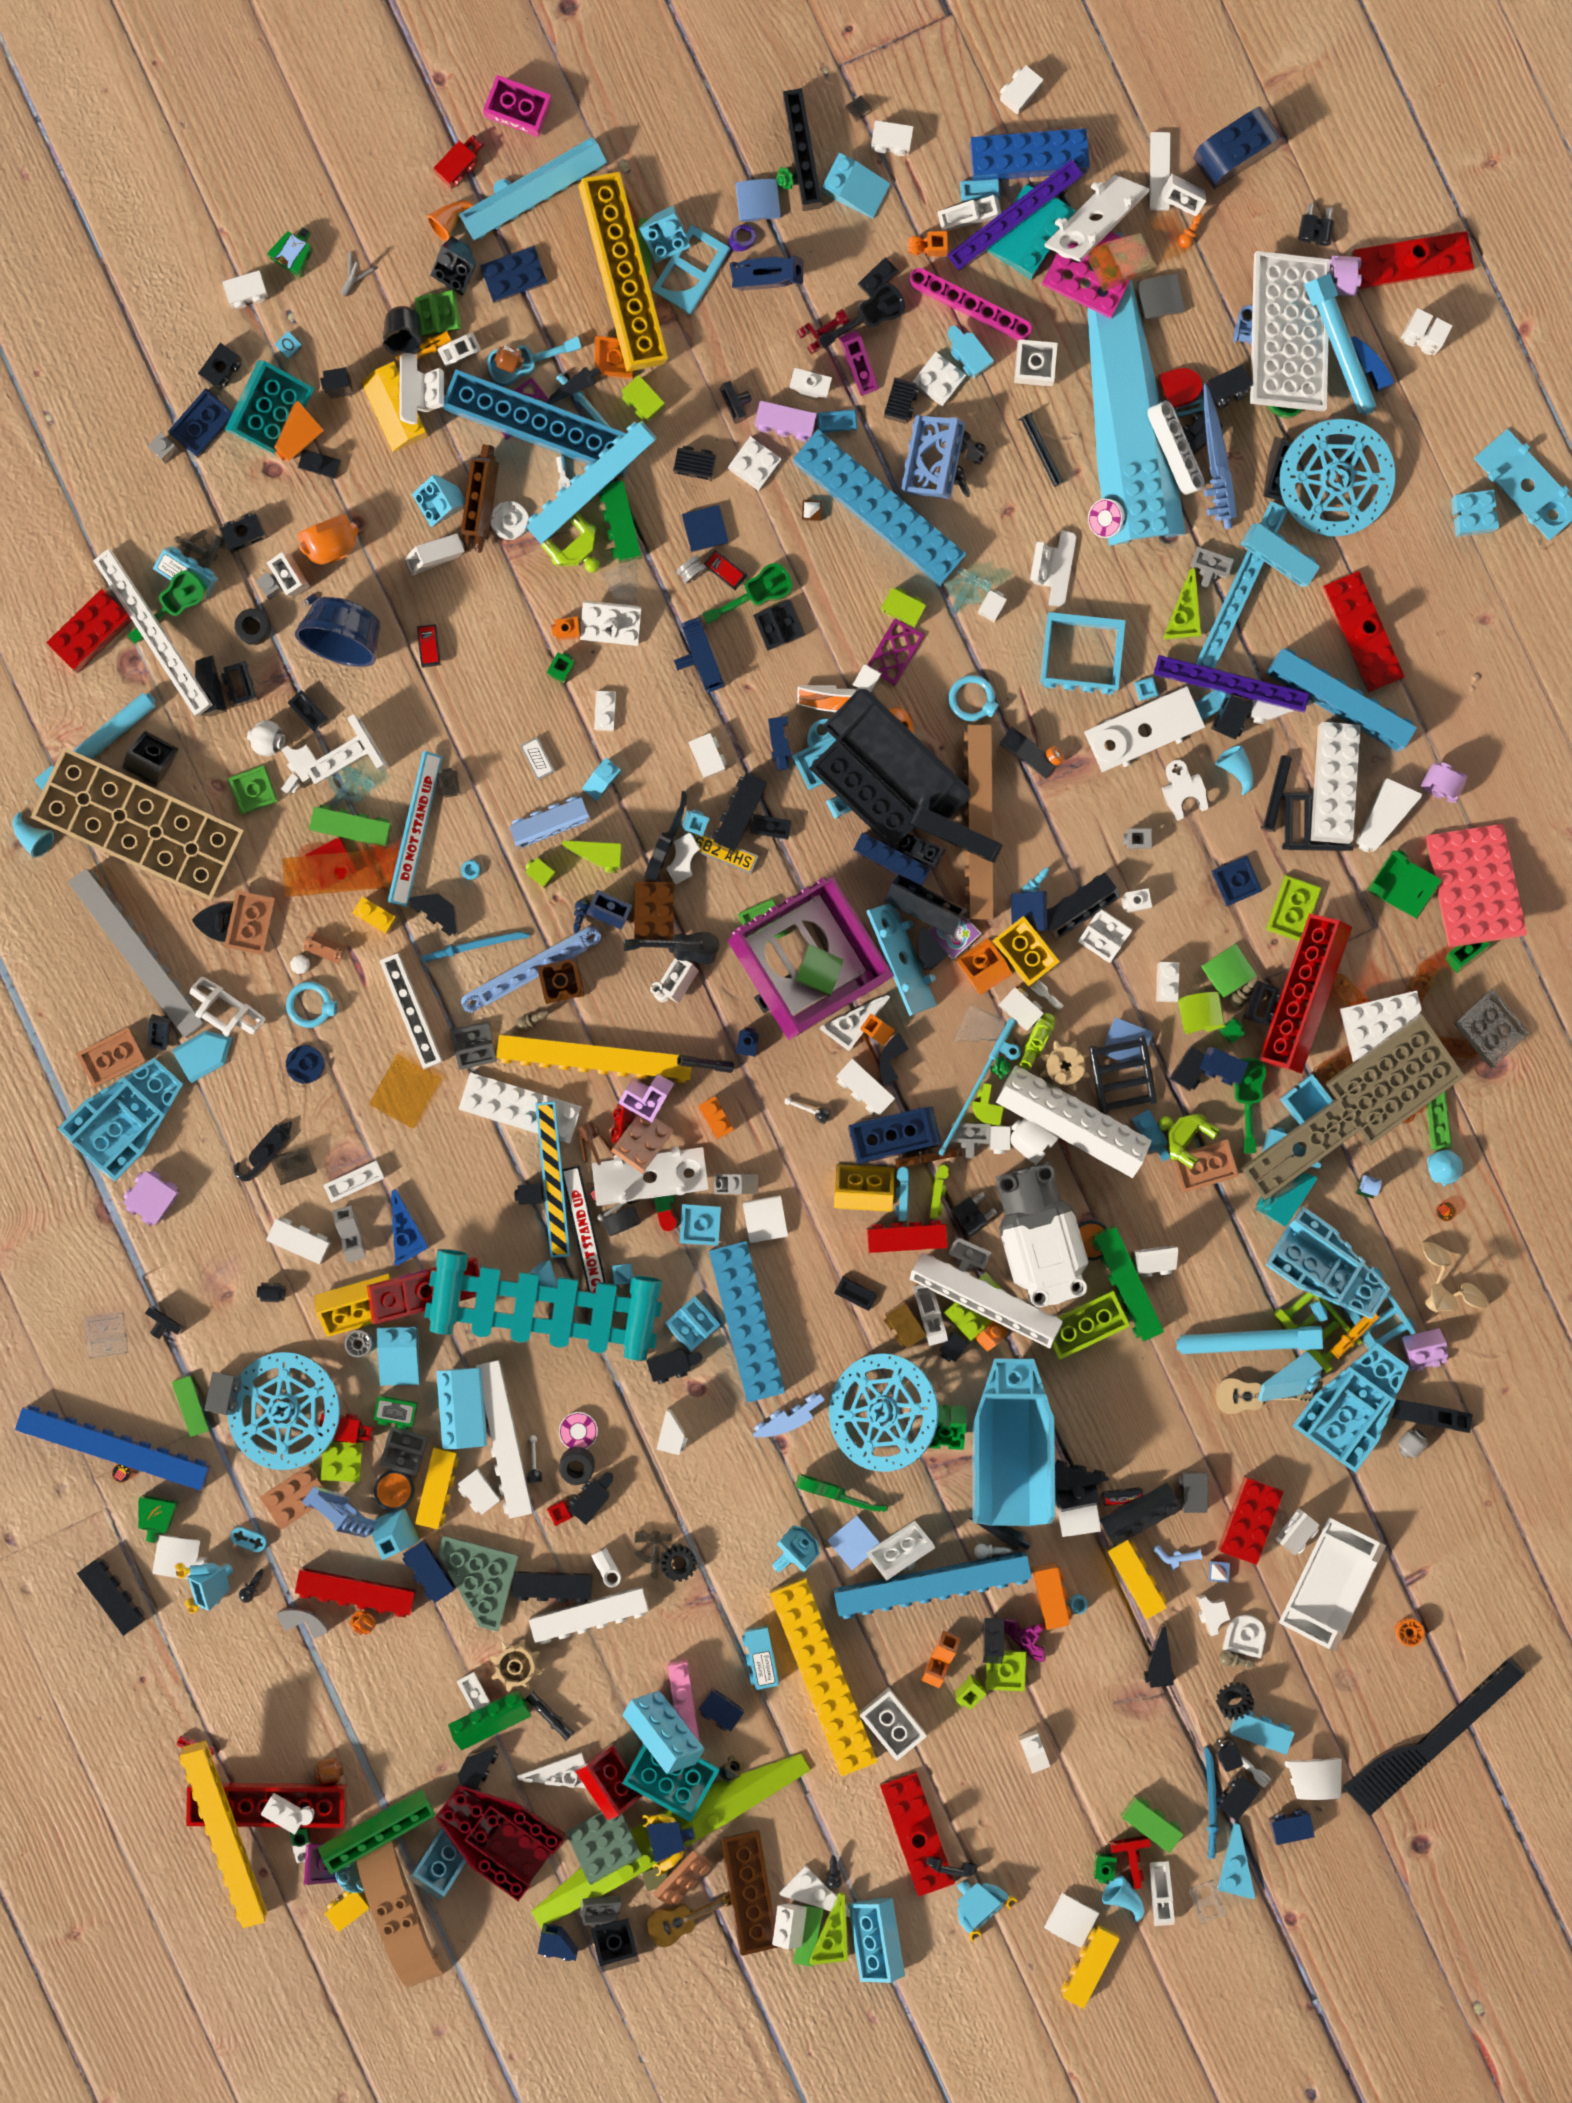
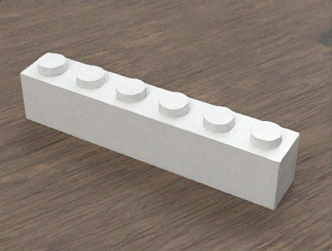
M397 953L379 960L422 1068L426 1070L443 1063L400 954Z
M643 1586L587 1601L586 1603L530 1617L529 1623L535 1643L545 1644L551 1642V1638L559 1636V1639L571 1636L570 1633L577 1631L578 1634L588 1632L590 1627L596 1626L597 1629L606 1627L608 1622L611 1621L621 1623L626 1621V1617L634 1615V1618L645 1616V1612L649 1610Z

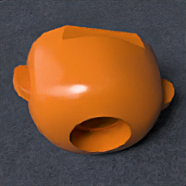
M346 514L339 515L298 533L299 548L302 553L307 555L316 564L333 563L346 557L353 551L356 544L358 527L350 522Z

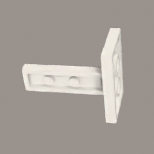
M353 714L347 718L357 737L305 767L315 785L367 754L377 769L383 772L389 768L358 716Z

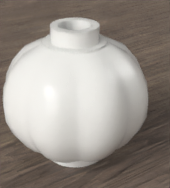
M269 720L258 722L253 729L249 730L247 739L251 741L252 749L257 754L266 757L275 755L285 744V735L282 734L281 727Z

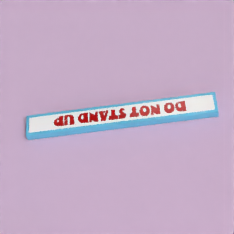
M427 751L422 753L387 902L408 907V900L412 890L443 756Z

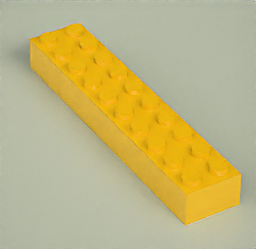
M620 172L582 178L579 190L626 372L664 365L668 356Z
M806 1576L770 1590V1596L841 1777L878 1763Z

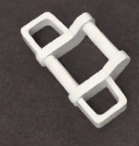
M200 977L190 990L191 995L203 1002L195 1016L198 1018L202 1017L223 1031V1034L227 1037L232 1033L236 1025L252 1035L261 1028L265 1021L261 1014L248 1004L244 1005L223 991L224 988L205 977ZM203 985L212 990V992L206 996L197 988ZM218 997L239 1010L228 1025L207 1012V1009ZM248 1014L258 1023L256 1026H252L242 1019Z

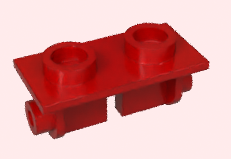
M618 1104L613 1112L615 1121L610 1134L612 1143L618 1142L628 1128L625 1127L626 1123L631 1124L634 1117L633 1111Z

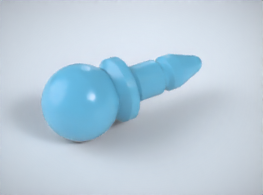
M1044 868L1034 879H1030L1029 883L1023 886L1022 893L1038 892V889L1041 888L1040 883L1047 876L1049 868Z

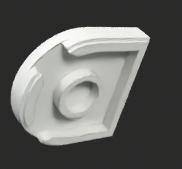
M1248 1614L1235 1617L1227 1627L1222 1649L1261 1658L1266 1640V1631L1262 1622Z

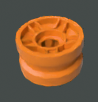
M1409 1617L1397 1622L1395 1634L1402 1644L1413 1647L1422 1642L1425 1631L1420 1622ZM1412 1629L1414 1633L1407 1635L1406 1631Z

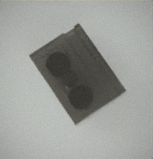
M308 1145L270 1159L280 1185L317 1173V1168Z

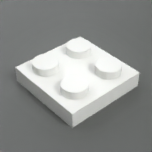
M935 352L913 380V383H917L916 387L943 407L965 379L966 374Z
M750 436L730 463L728 469L760 491L782 459Z

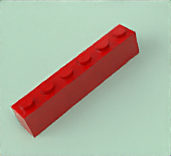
M301 1568L298 1573L295 1593L305 1599H310L312 1596L317 1597L318 1601L329 1603L330 1600L338 1601L337 1604L341 1606L353 1604L357 1605L356 1608L368 1610L369 1607L376 1609L378 1613L387 1614V1611L394 1612L395 1616L405 1618L412 1613L416 1590Z

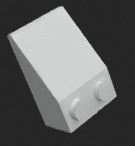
M1164 1246L1132 1251L1134 1266L1137 1274H1141V1278L1151 1277L1154 1272H1160V1275L1172 1274V1270L1177 1268L1178 1247Z

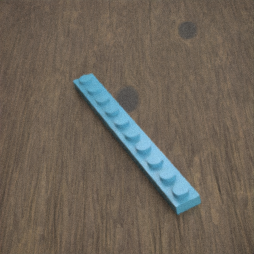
M1270 501L1260 523L1266 524L1270 528L1269 531L1276 534L1288 509ZM1249 550L1246 552L1195 663L1197 665L1215 669L1264 561Z

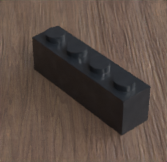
M747 772L744 777L740 776L736 787L739 789L736 795L732 793L728 801L730 805L728 812L724 811L720 818V822H722L720 829L716 828L711 837L714 839V846L733 855L735 854L767 786L766 781Z
M1105 872L1094 877L1091 882L1079 887L1076 892L1063 898L1054 907L1047 909L1048 930L1058 940L1121 898L1118 888Z
M898 875L891 883L885 902L891 904V906L899 908L910 916L916 917L926 924L932 925L952 936L960 928L967 912L966 908L901 875Z
M1167 1482L1101 1518L1099 1521L1115 1547L1169 1516L1176 1514L1182 1510V1507Z
M98 1557L76 1574L124 1636L145 1620V1613L132 1602V1595L127 1590L124 1591L120 1586L122 1584L120 1579L115 1574L112 1575L109 1571L110 1566L108 1563Z
M515 1571L513 1573V1597H517L519 1601H528L529 1598H537V1601H548V1598H556L557 1602H568V1599H576V1602L586 1603L587 1599L591 1600L593 1573Z

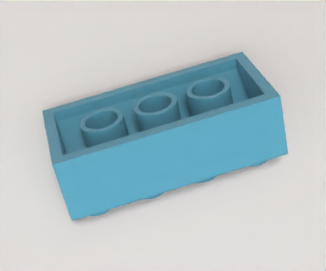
M456 1368L436 1371L443 1449L487 1446L481 1368Z
M874 1898L849 1903L848 1908L851 1915L850 1920L860 1982L892 1983L904 1977L905 1972L893 1898Z

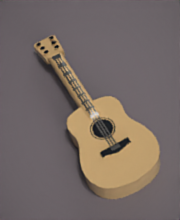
M1224 1378L1217 1385V1405L1226 1414H1237L1247 1409L1259 1410L1263 1402L1258 1400L1262 1386L1257 1382L1246 1383L1236 1378ZM1307 1391L1303 1395L1274 1400L1310 1402L1313 1398V1391Z

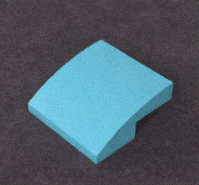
M695 1296L664 1323L689 1352L720 1326L718 1321Z

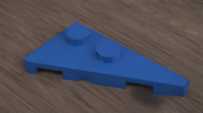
M397 1189L391 1191L395 1266H398L428 1249L429 1246Z

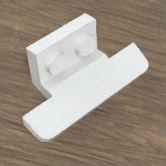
M403 353L400 357V419L409 424H416L417 410L427 413L444 406V371L438 368L423 374L417 371V354Z
M1061 530L1058 548L1049 547L1043 542L1036 543L1030 580L1036 585L1051 587L1049 606L1060 607L1064 605L1066 600L1076 536L1074 533Z

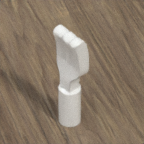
M559 456L556 459L558 472L560 473L558 481L560 490L563 487L567 489L570 486V480L565 475L564 456Z
M1039 979L1030 986L1038 996L1048 999V1002L1058 1011L1064 1006L1048 993V988Z
M1241 1756L1244 1763L1243 1767L1251 1771L1255 1781L1265 1788L1272 1779L1262 1770L1255 1769L1253 1764L1244 1756Z

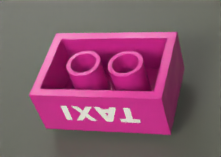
M496 75L483 113L487 119L539 138L552 105V97L550 94Z

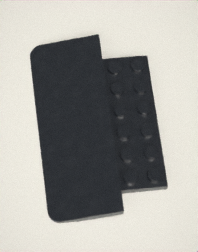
M857 690L822 725L836 740L809 769L889 847L894 848L914 828V826L909 824V821L917 805L950 819L969 800V788L869 690Z

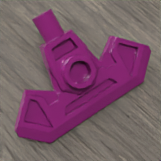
M1004 1618V1632L1023 1651H1026V1654L1032 1660L1044 1662L1046 1660L1045 1648L1035 1644L1045 1629L1044 1623L1040 1622L1036 1626L1033 1624L1021 1630L1017 1620Z

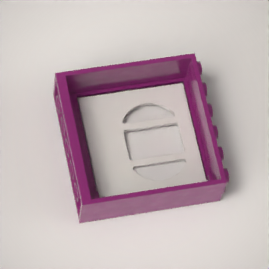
M833 876L828 879L825 877L821 878L812 886L801 890L797 895H792L780 905L770 908L763 915L760 914L749 923L741 925L731 933L732 937L727 940L788 1041L894 976ZM802 921L812 922L822 929L828 941V953L844 959L833 989L834 992L830 997L795 982L797 972L776 940V934L795 924L807 944L817 947ZM767 941L773 946L791 978L781 977L769 967L765 957Z

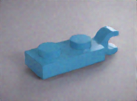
M1149 1109L1131 1119L1138 1132L1152 1140L1149 1146L1150 1152L1152 1153L1156 1150L1162 1161L1169 1159L1170 1155L1164 1148L1168 1141Z

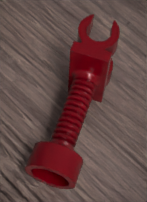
M843 309L835 313V319H832V321L817 330H814L810 323L797 330L800 338L805 337L809 333L814 337L815 342L807 347L811 354L822 348L818 341L820 336L833 329L836 325H844L850 321Z

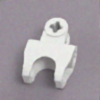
M1174 760L1169 763L1165 770L1169 785L1163 786L1162 792L1168 807L1173 812L1177 821L1184 818L1181 805L1185 798L1196 800L1201 811L1208 810L1206 789L1200 775L1190 776L1186 764L1181 760ZM1174 765L1181 770L1178 772V775L1172 772Z

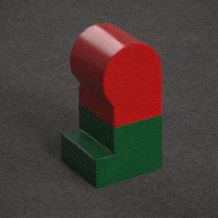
M674 1195L654 1198L660 1227L664 1231H672L677 1225V1220L672 1214L670 1202H675Z

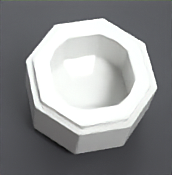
M303 955L294 956L290 962L292 970L298 974L307 973L311 967L309 959Z

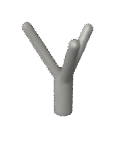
M352 252L348 253V278L340 292L345 296L349 294L354 282L375 270L370 268L354 277L359 263L356 261L352 269Z

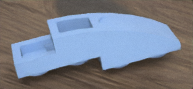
M815 1392L805 1399L807 1401L802 1406L798 1404L790 1410V1415L785 1410L781 1412L779 1409L769 1416L771 1419L768 1422L764 1423L762 1421L754 1427V1437L776 1436L804 1425L814 1418L810 1411L825 1400L821 1393L817 1395Z

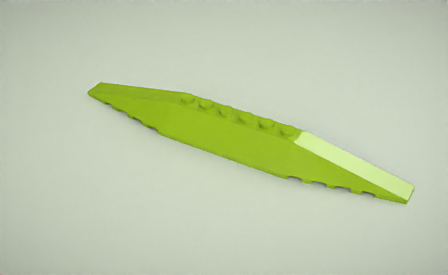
M799 1753L752 1771L744 1772L732 1782L722 1780L712 1784L691 1822L668 1809L659 1814L673 1817L676 1822L681 1823L682 1830L693 1827L695 1839L686 1841L687 1847L727 1824L811 1771L802 1754ZM648 1820L631 1829L642 1857L592 1885L588 1883L582 1867L579 1868L531 1911L540 1928H542L543 1924H550L580 1908L582 1899L600 1897L650 1869L653 1865L658 1864L654 1860L647 1827H643V1825L647 1824Z

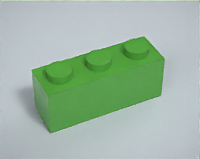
M1134 1796L1120 1814L1121 1817L1170 1853L1184 1835L1180 1830L1182 1827L1174 1820L1171 1822L1166 1820V1815L1156 1808L1154 1811L1150 1808V1803L1143 1797L1138 1799Z

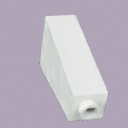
M1386 778L1383 780L1355 844L1359 845V849L1368 853L1370 850L1375 851L1417 803L1422 794Z

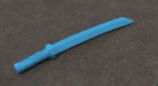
M516 932L453 947L448 945L445 949L422 955L424 963L449 955L453 957L456 953L484 946L529 938L530 934Z
M1204 1747L1209 1803V1826H1207L1209 1831L1208 1858L1215 1859L1216 1834L1219 1831V1826H1217L1213 1755L1207 1747Z

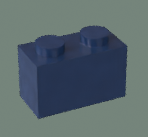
M597 890L586 914L622 930L633 905Z
M1208 1047L1199 1069L1205 1071L1204 1075L1210 1078H1221V1082L1226 1085H1240L1248 1062L1216 1048Z
M713 1687L699 1706L700 1715L707 1720L713 1719L716 1721V1726L723 1731L729 1730L731 1732L744 1714L742 1707Z
M1296 1809L1292 1811V1814L1277 1813L1273 1815V1818H1269L1273 1840L1276 1845L1315 1837L1311 1816L1307 1810Z

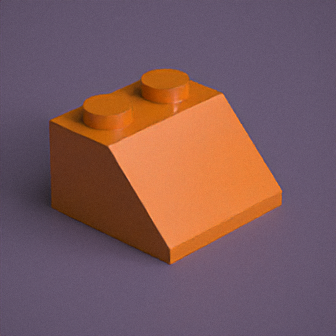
M988 938L956 958L957 963L979 995L1012 975L1005 959Z

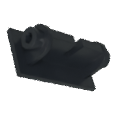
M964 430L960 453H963L965 448H967L968 452L965 456L974 464L978 463L980 465L984 460L982 455L985 457L989 452L984 444L981 442L976 443L971 439V435Z

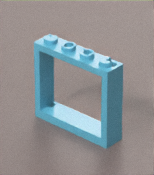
M1048 612L1040 684H1044L1045 688L1054 689L1056 686H1063L1064 690L1074 691L1075 688H1082L1083 692L1093 693L1094 690H1101L1102 694L1113 695V692H1117L1119 689L1126 620ZM1052 623L1117 630L1112 684L1047 678Z

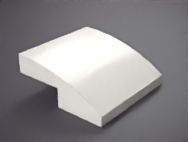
M1103 909L1095 914L1078 942L1110 963L1131 933L1132 928Z
M781 1195L742 1202L750 1243L788 1236Z
M1058 1496L1055 1497L1062 1537L1101 1531L1097 1505L1061 1512Z
M159 1535L152 1573L179 1578L176 1575L175 1565L183 1563L186 1568H190V1565H195L200 1541L179 1538L178 1536Z
M1061 1893L1044 1928L1082 1948L1099 1912L1080 1903L1079 1900Z

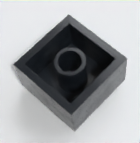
M1243 364L1206 382L1209 385L1215 407L1218 410L1229 406V402L1233 400L1239 402L1245 399L1253 386Z

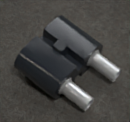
M1309 203L1306 214L1301 217L1298 239L1307 243L1312 241L1316 245L1329 246L1331 245L1335 224L1334 220H1332L1333 208H1327L1325 218L1319 219L1313 215L1315 205Z
M983 1192L973 1199L967 1197L950 1210L969 1238L989 1224L987 1220L997 1214L994 1208L984 1215L979 1211L976 1204L986 1198Z

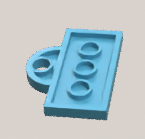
M828 719L815 722L807 735L809 747L792 755L809 791L824 784L809 767L836 740L829 732L825 735L817 733V727L824 724Z

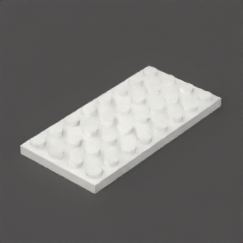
M1261 251L1254 253L1251 383L1253 386L1251 387L1250 404L1325 411L1327 409L1328 333L1317 305L1312 306L1304 284L1329 274L1330 259Z

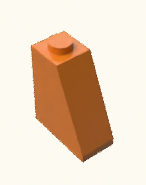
M299 401L293 404L274 447L277 450L275 454L281 461H290L324 431Z

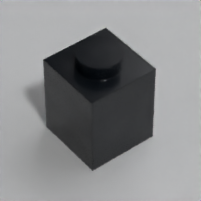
M542 1183L517 1185L518 1189L514 1190L515 1201H519V1205L543 1203Z
M952 1331L947 1337L948 1341L944 1342L939 1348V1351L942 1352L940 1356L948 1362L951 1360L956 1362L969 1344Z

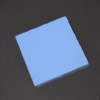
M857 1515L827 1539L851 1570L868 1558L866 1552L880 1544Z

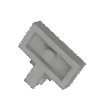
M1197 547L1190 566L1200 570L1199 574L1203 576L1200 586L1207 588L1210 580H1215L1217 576L1225 579L1228 578L1234 559Z
M960 1123L951 1139V1143H961V1148H966V1158H974V1148H979V1144H990V1124Z
M955 1237L948 1255L957 1258L958 1270L966 1272L967 1268L972 1270L973 1266L984 1270L991 1252Z

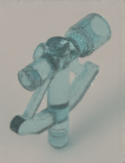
M960 567L957 574L963 577V579L953 582L946 580L944 582L949 594L956 599L951 608V613L957 614L958 609H960L963 603L968 605L981 604L983 600L978 597L977 588L979 587L988 593L993 586V582L986 577L980 578L977 573L973 571L970 573ZM965 582L959 594L954 591L952 586ZM971 587H973L974 598H966Z
M348 765L342 769L346 774L327 778L330 788L336 793L333 801L329 804L330 807L336 808L342 798L347 801H362V796H359V785L370 792L375 782L369 776L368 778L362 776L361 771L357 768L353 769ZM347 778L339 789L334 780ZM354 783L355 795L347 794Z

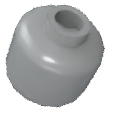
M1409 1429L1398 1441L1401 1448L1399 1451L1407 1458L1410 1456L1417 1458L1428 1446L1427 1437L1418 1429Z

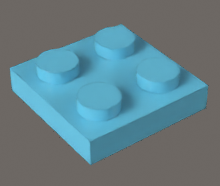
M682 1204L679 1243L718 1246L721 1207Z

